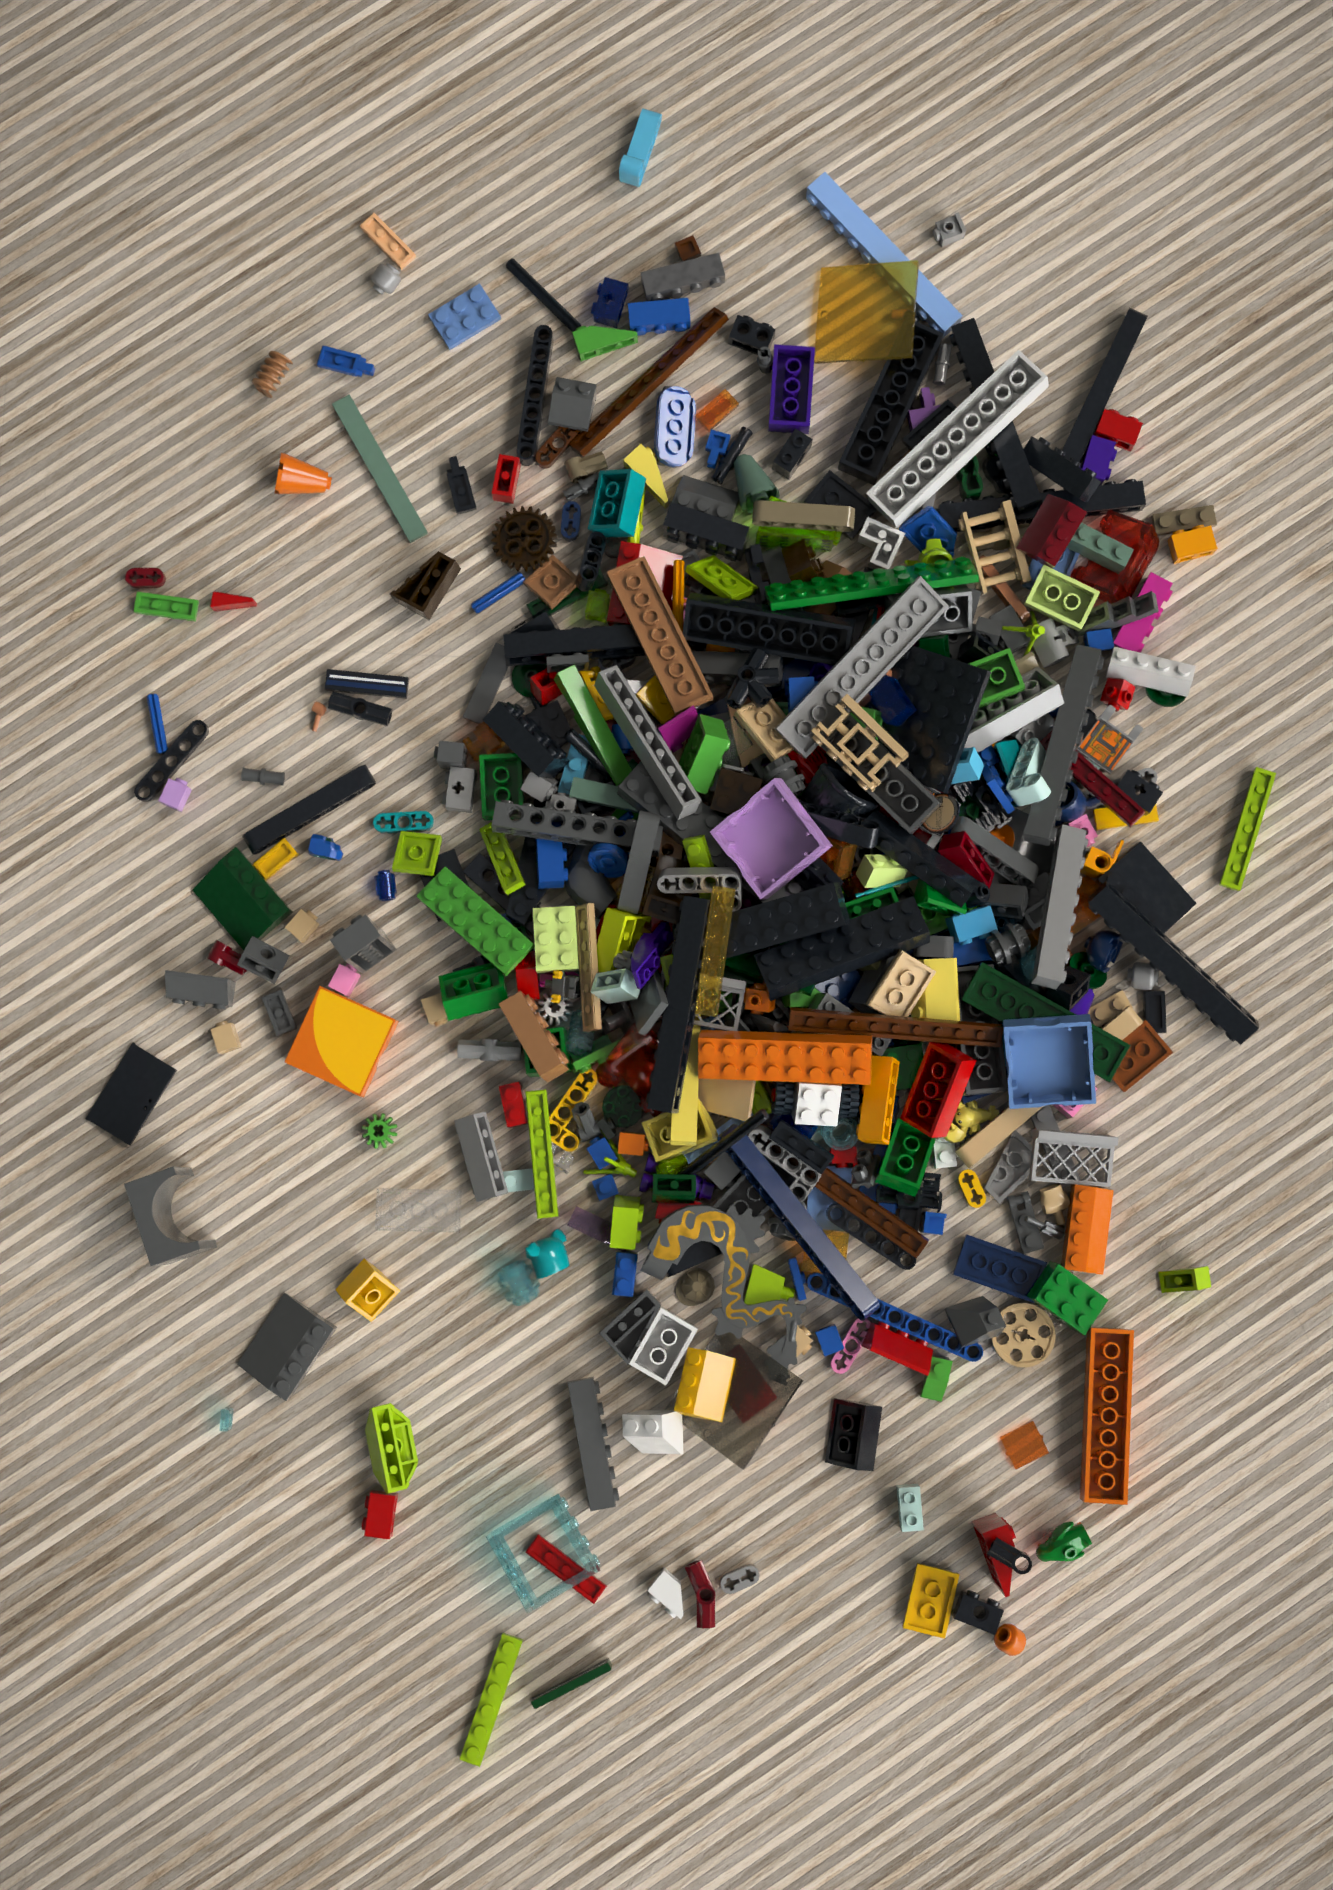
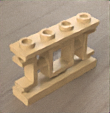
M846 694L841 699V702L835 706L842 715L828 729L819 722L815 728L811 729L813 734L811 738L819 746L823 744L828 749L826 753L834 761L839 759L844 764L842 769L849 776L854 774L859 779L857 783L865 791L869 789L873 792L881 784V781L875 774L888 761L897 768L909 754L857 702ZM847 707L866 727L863 728L857 723L849 730L843 724L849 717V713L844 708ZM837 729L844 736L837 743V746L842 751L839 752L820 733L823 731L829 737ZM858 731L872 743L859 758L844 746ZM877 737L897 757L894 758L888 752L880 760L873 753L880 745L874 738ZM867 759L874 766L867 773L873 781L870 783L850 763L851 761L859 767Z

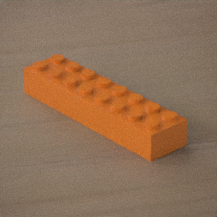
M701 1030L698 1037V1079L870 1085L872 1036Z
M1090 1327L1086 1334L1080 1499L1083 1502L1128 1505L1134 1330Z

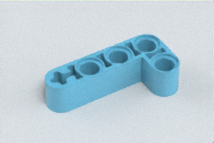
M644 108L641 110L627 155H623L620 163V182L640 187L661 125L662 114Z

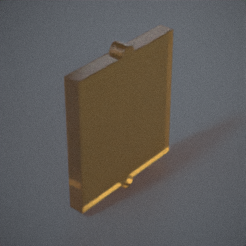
M1034 1421L1000 1437L1006 1449L1005 1454L1010 1457L1015 1469L1049 1453L1043 1441V1435L1039 1433Z

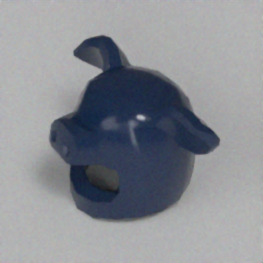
M1072 781L1070 783L1067 782L1065 789H1068L1066 801H1061L1062 815L1060 821L1056 820L1055 826H1060L1064 822H1072L1080 818L1085 813L1087 807L1095 806L1101 801L1096 797L1086 799L1075 783Z

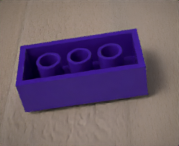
M774 344L768 432L793 433L796 428L804 434H809L815 347Z

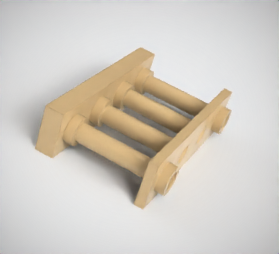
M1011 500L1002 502L998 511L969 519L967 512H963L960 515L961 519H958L960 531L965 533L972 564L979 574V582L974 583L975 589L982 591L981 595H985L987 593L986 587L1014 579L1019 580L1021 585L1031 581L1025 554L1016 549L1021 538ZM997 519L1004 520L1006 528L1003 531L973 539L972 526ZM1003 539L1009 540L1011 548L1008 551L978 558L977 546ZM1008 559L1015 561L1016 568L1014 571L984 579L982 566Z

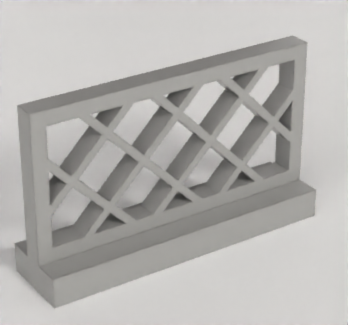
M662 969V971H661V981H662V984H663V987H664L665 976H664L663 969ZM702 973L700 987L706 989L703 991L699 990V996L703 997L707 1006L699 1012L696 1011L695 1017L697 1016L700 1021L694 1020V1025L725 1031H738L747 982ZM709 989L716 990L720 996L712 1003H709L703 995ZM720 991H725V992H727V993H725L724 995H722V994L720 993ZM730 993L740 994L738 1003L733 1007H730L724 999ZM722 999L728 1010L718 1016L712 1005ZM737 1007V1012H736V1015H735V1013L733 1012V1009H735V1008ZM708 1008L716 1016L709 1023L704 1022L699 1016ZM731 1012L735 1018L734 1027L725 1026L720 1018ZM718 1020L721 1025L713 1024V1023Z
M1031 1128L1033 1145L1029 1180L1102 1187L1111 1186L1114 1148L1118 1146V1137ZM1039 1143H1046L1050 1148V1151L1043 1157L1038 1152ZM1062 1145H1066L1070 1152L1061 1158L1056 1150ZM1081 1147H1086L1090 1154L1081 1160L1076 1152ZM1102 1148L1108 1149L1107 1158L1101 1162L1096 1153ZM1054 1154L1059 1162L1050 1168L1045 1160ZM1073 1155L1079 1163L1070 1170L1065 1161ZM1093 1157L1099 1165L1090 1172L1085 1163ZM1041 1163L1048 1170L1042 1177L1036 1176V1168ZM1063 1165L1068 1173L1064 1177L1058 1178L1054 1171ZM1082 1166L1087 1175L1082 1180H1078L1074 1173ZM1101 1168L1105 1172L1104 1182L1097 1181L1094 1177V1174Z

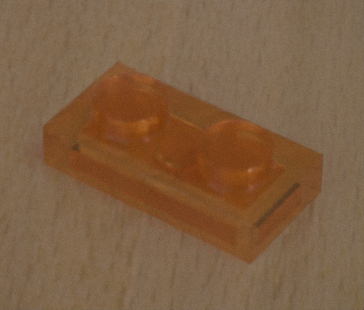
M725 389L697 413L695 417L710 432L711 429H714L739 406V403Z

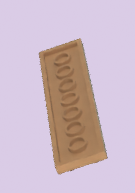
M645 556L607 571V577L674 715L681 714L691 706L697 707L713 700V694Z

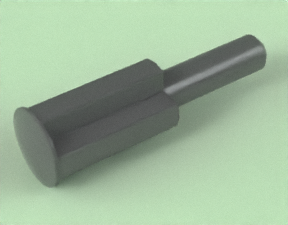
M1028 1215L1025 1217L1026 1222L1041 1228V1232L1060 1240L1065 1234L1064 1228L1047 1220L1042 1222Z

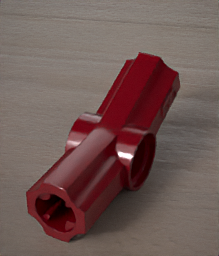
M701 1559L685 1566V1570L696 1594L697 1628H714L715 1588ZM709 1589L712 1592L711 1597L708 1599L702 1598L700 1596L701 1590Z

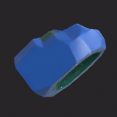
M317 834L312 835L308 849L309 855L335 861L342 859L343 852L341 847L335 844L332 838Z

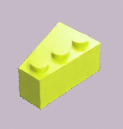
M617 908L606 909L597 943L599 972L617 970L613 966L615 956L618 953H622L623 950L633 952L632 949L637 939L639 940L643 935L640 932L645 922H650L652 917L641 914L642 912L638 911V914L617 910Z

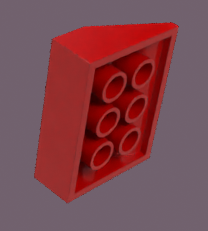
M621 541L616 568L645 556L672 611L673 564L675 560H683V556L643 544ZM612 588L607 623L609 626L614 624L629 625L630 622Z
M993 1513L971 1522L993 1582L1002 1594L1008 1597L1010 1596L1012 1568L989 1556L987 1552L996 1537L1015 1547L1013 1539L1016 1536L1012 1526L1003 1517Z

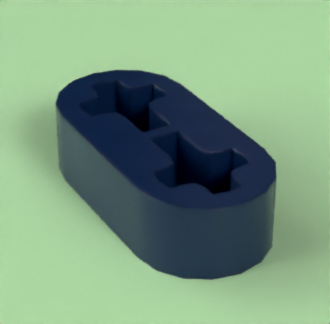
M569 501L565 503L562 509L561 535L566 541H574L579 537L581 508L577 502ZM571 507H574L575 511H577L574 512L573 519H570L569 512H567ZM569 524H572L573 530L576 532H572L569 536L565 530H568Z

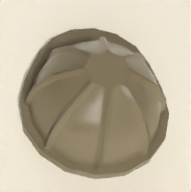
M692 1268L686 1271L676 1287L678 1300L687 1306H695L709 1300L715 1289L712 1275L701 1268Z

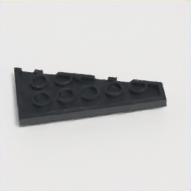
M535 798L533 805L534 807L543 808L546 806V801L541 802ZM533 818L531 820L533 824L542 821L540 818ZM575 824L572 828L574 830H581L583 826ZM525 837L518 864L525 886L511 893L506 911V917L523 927L532 915L533 908L538 906L549 889H538L536 839ZM562 842V847L567 850L568 860L576 844Z

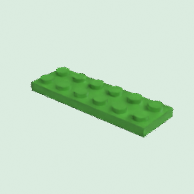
M444 867L416 896L505 976L535 947L534 943L447 867Z

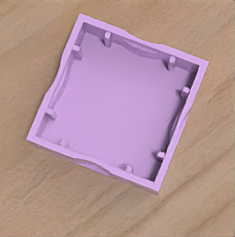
M781 778L771 780L753 795L747 804L730 814L710 831L727 856L737 864L742 876L760 900L770 898L832 847V844Z

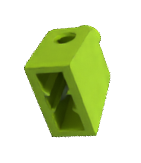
M753 1264L744 1303L751 1305L771 1300H780V1298L788 1300L790 1297H794L795 1289L784 1286L785 1277Z

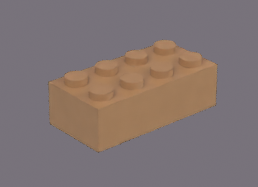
M519 991L499 1003L541 1078L546 1082H550L570 1070L567 1066V1063H569L567 1056L560 1048L556 1047L559 1045L556 1037L546 1029L549 1025L545 1018L539 1012H536L539 1008L529 994L525 995Z

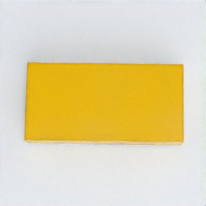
M283 838L254 862L253 866L267 881L295 858L298 853Z

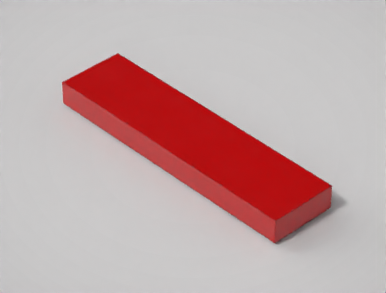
M540 1534L536 1536L525 1551L593 1604H595L607 1587L606 1584Z

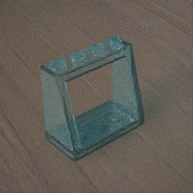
M559 1494L486 1536L527 1614L601 1571L599 1559L595 1554H591L588 1548L590 1546L588 1539L585 1535L581 1536L578 1530L579 1523L574 1516H570L567 1510L569 1508L568 1503ZM552 1508L585 1570L536 1598L504 1536Z

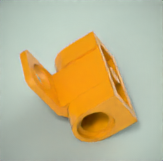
M1120 840L1112 857L1108 853L1092 846L1084 856L1085 863L1083 869H1080V873L1092 878L1102 876L1115 863L1124 841ZM1095 861L1100 863L1101 868L1096 866Z

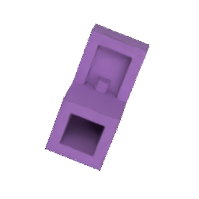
M929 387L921 388L919 398L922 408L909 410L907 420L910 432L941 406H934V393H930Z

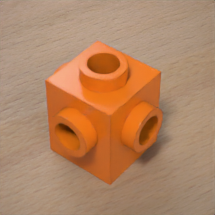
M754 983L746 988L743 999L745 1009L751 1010L752 1014H764V1012L769 1013L775 1010L776 999L773 1001L769 1000L763 983Z

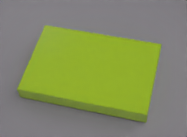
M714 555L686 566V573L719 597L741 600L757 592L758 587Z

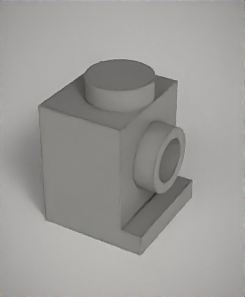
M959 212L955 213L954 216L936 222L933 229L934 238L940 242L941 247L964 239L966 228Z

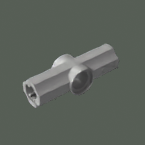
M462 1039L458 1040L457 1053L458 1058L480 1059L481 1061H521L522 1044L520 1042H500V1040L481 1039V1041Z

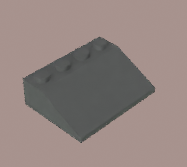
M284 1292L237 1365L268 1390L287 1401L291 1399L337 1327Z

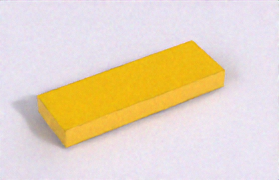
M1156 804L1148 815H1143L1134 825L1158 822ZM1107 807L1093 810L1096 831L1128 826Z

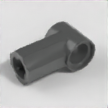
M583 1102L575 1104L572 1113L582 1142L601 1136L600 1127L597 1124L596 1117H593L589 1104Z

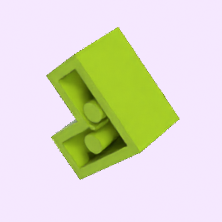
M615 1195L610 1248L635 1250L636 1243L641 1242V1230H637L638 1223H642L644 1204H640L641 1197Z

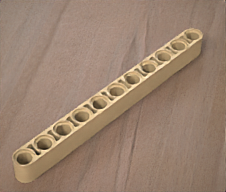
M1129 1005L1101 1029L1123 1040L1143 1023V1020ZM1008 1106L961 1145L955 1153L968 1168L972 1167L1042 1107L1010 1109Z

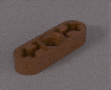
M559 426L537 451L536 462L538 466L544 469L550 468L570 446L569 443L581 433V430H576L575 432L571 430L567 434L569 438L567 440L565 434L568 432V428ZM555 439H562L564 445L561 448H555L552 444ZM548 447H550L553 452L548 456L549 461L544 460L541 462V455L546 456L549 453Z

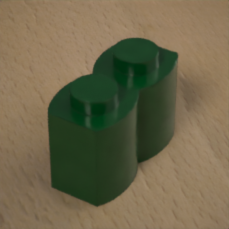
M976 455L956 473V477L960 482L959 492L962 500L967 498L978 500L983 490V481L978 473L979 463Z

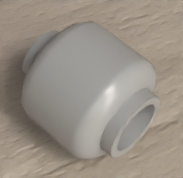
M388 262L386 265L380 264L371 276V280L374 283L373 288L382 295L384 292L388 294L393 293L401 282V277L399 276L401 272Z
M1136 962L1133 968L1128 969L1127 981H1131L1134 989L1151 990L1154 985L1157 986L1159 971L1154 970L1149 963Z

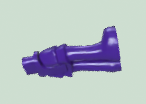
M649 1153L644 1171L656 1174L677 1175L680 1169L656 1162L653 1153ZM643 1173L639 1187L640 1192H647L652 1188V1175ZM694 1174L696 1175L695 1198L701 1200L702 1197L710 1200L715 1184L707 1182L706 1178L702 1179L699 1175Z

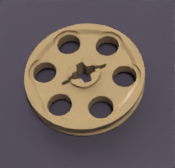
M1015 1303L1000 1311L1002 1318L1007 1312H1012L1015 1315V1321L1012 1324H1006V1328L1002 1331L1008 1336V1341L1005 1344H999L996 1337L991 1338L993 1348L998 1356L1005 1362L1017 1367H1032L1043 1362L1053 1350L1056 1339L1054 1324L1049 1315L1038 1306L1029 1303ZM1027 1309H1033L1036 1312V1318L1033 1321L1026 1320L1024 1314ZM1043 1325H1046L1050 1330L1049 1335L1045 1338L1040 1337L1038 1334V1329ZM1024 1329H1026V1334H1028L1030 1337H1033L1035 1340H1032L1030 1338H1024L1023 1341H1021L1020 1336L1017 1335V1333L1012 1332L1011 1330L1022 1332ZM1036 1345L1040 1346L1043 1351L1039 1358H1035L1031 1354L1032 1347ZM1013 1349L1021 1351L1022 1356L1020 1360L1013 1361L1010 1358V1352Z

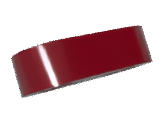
M131 568L126 572L125 580L132 588H160L165 584L166 576L159 568ZM156 573L160 577L157 579V582L148 579V577H154ZM135 574H137L139 577H143V579H137L135 583L131 578H133Z

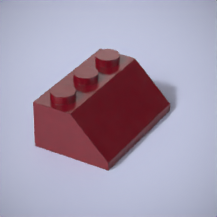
M1048 494L1016 549L1053 569L1087 514V511L1070 501Z

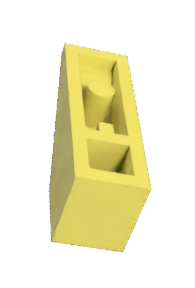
M640 444L623 459V465L626 469H632L646 478V490L666 509L668 507V498L654 457L655 454L648 446L645 448Z

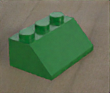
M491 963L438 976L442 1003L448 1021L501 1008L499 1003L508 998L503 973Z

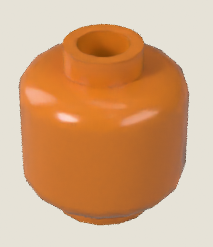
M1008 1623L1001 1625L994 1635V1643L1005 1654L1016 1656L1024 1650L1026 1637L1022 1630Z

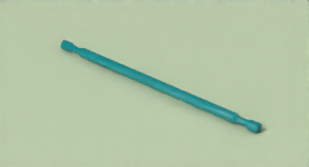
M911 876L866 890L862 893H857L855 897L858 898L862 895H868L919 878Z

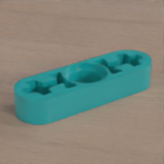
M427 811L380 813L375 816L373 825L380 833L428 831L434 825V818ZM404 816L408 817L409 825L405 828L400 827L398 820ZM412 816H415V820H422L423 816H426L427 819H430V822H426V826L418 822L415 823L416 827H413ZM391 817H395L394 825L396 828H392V824H386L383 829L378 825V822H381V818H384L387 822H392Z

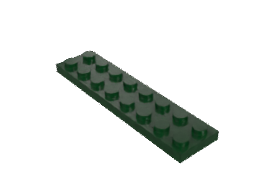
M983 962L978 966L961 997V1000L1002 1023L1003 1020L1076 1015ZM1091 1023L1094 1074L1107 1082H1111L1131 1045Z

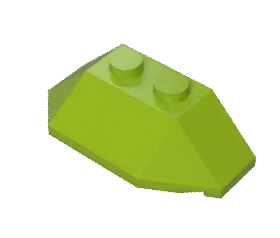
M391 1403L372 1407L369 1410L365 1434L373 1473L386 1494L407 1489L418 1464L410 1419Z

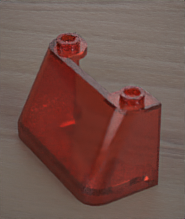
M1109 510L1106 516L1101 519L1100 528L1103 534L1134 549L1126 567L1117 574L1089 560L1085 567L1078 566L1071 573V578L1100 591L1097 598L1113 604L1128 596L1132 597L1155 556L1160 541L1152 524Z
M634 1022L606 1057L607 1063L604 1065L610 1074H620L641 1100L639 1105L642 1110L656 1117L662 1111L647 1109L646 1097L651 1089L650 1074L654 1070V1052L658 1049L659 1040L652 1029L649 1030L646 1036L638 1033L636 1023Z

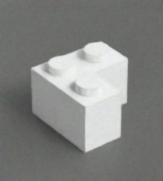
M867 517L858 538L859 543L875 549L868 568L890 569L905 533Z

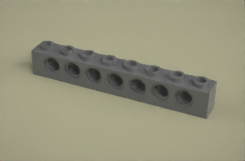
M502 800L501 802L496 801L492 832L589 847L599 843H610L630 853L637 820L627 819L623 821L613 816L603 818L597 817L593 813L577 814L573 810L557 811L553 807L545 806L538 808L529 803L518 805L509 800ZM516 814L519 815L521 818L517 821H513L510 819V817ZM533 818H540L542 820L539 824L531 822ZM554 821H560L562 822V825L560 827H554L552 826V823ZM575 824H581L583 829L574 830L572 827ZM659 825L651 855L659 857L663 827ZM601 827L604 829V832L597 834L593 830ZM621 830L625 835L618 837L614 833Z

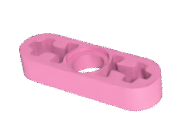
M859 1318L854 1320L842 1340L843 1351L848 1355H852L850 1360L847 1357L845 1358V1368L840 1367L838 1370L836 1369L837 1364L834 1363L836 1359L841 1360L843 1354H839L840 1351L836 1352L831 1359V1368L836 1373L843 1374L847 1372L862 1348L861 1345L867 1331L862 1330L859 1334L860 1337H863L861 1341L857 1337L850 1335L852 1331L855 1334L857 1333L859 1328L856 1325L858 1322L863 1323ZM866 1319L864 1320L866 1322L865 1326L869 1328L871 1322ZM849 1339H854L857 1342V1348L852 1352L847 1351L845 1348V1343Z

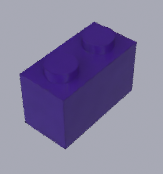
M1092 435L1081 468L1083 470L1089 468L1097 473L1095 478L1101 481L1099 484L1101 486L1110 477L1112 469L1108 467L1110 461L1114 462L1117 450L1114 449L1116 442Z

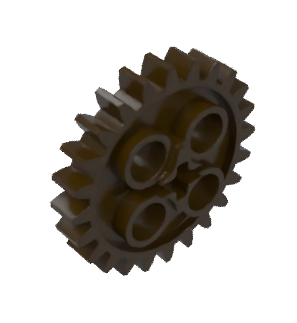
M521 506L520 512H517L514 507L513 514L506 511L507 518L499 517L502 523L494 524L498 531H492V535L496 537L491 539L492 544L495 545L492 549L494 552H497V559H501L503 565L508 563L510 570L515 565L517 572L520 571L521 567L527 572L529 566L536 570V564L543 567L542 560L544 559L549 562L550 560L547 555H554L551 547H557L556 542L553 541L558 539L557 534L554 533L557 530L555 526H551L553 524L552 519H547L546 513L541 515L539 508L533 512L532 506L528 508V511H525L524 507ZM532 526H539L536 531H530ZM518 527L515 533H510L512 528ZM539 545L537 550H530L532 546ZM513 547H519L517 552H510Z

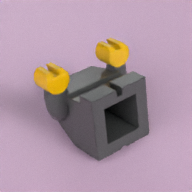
M554 970L552 980L545 981V988H552V1003H560L563 997L570 999L581 997L580 976L565 975L563 970Z

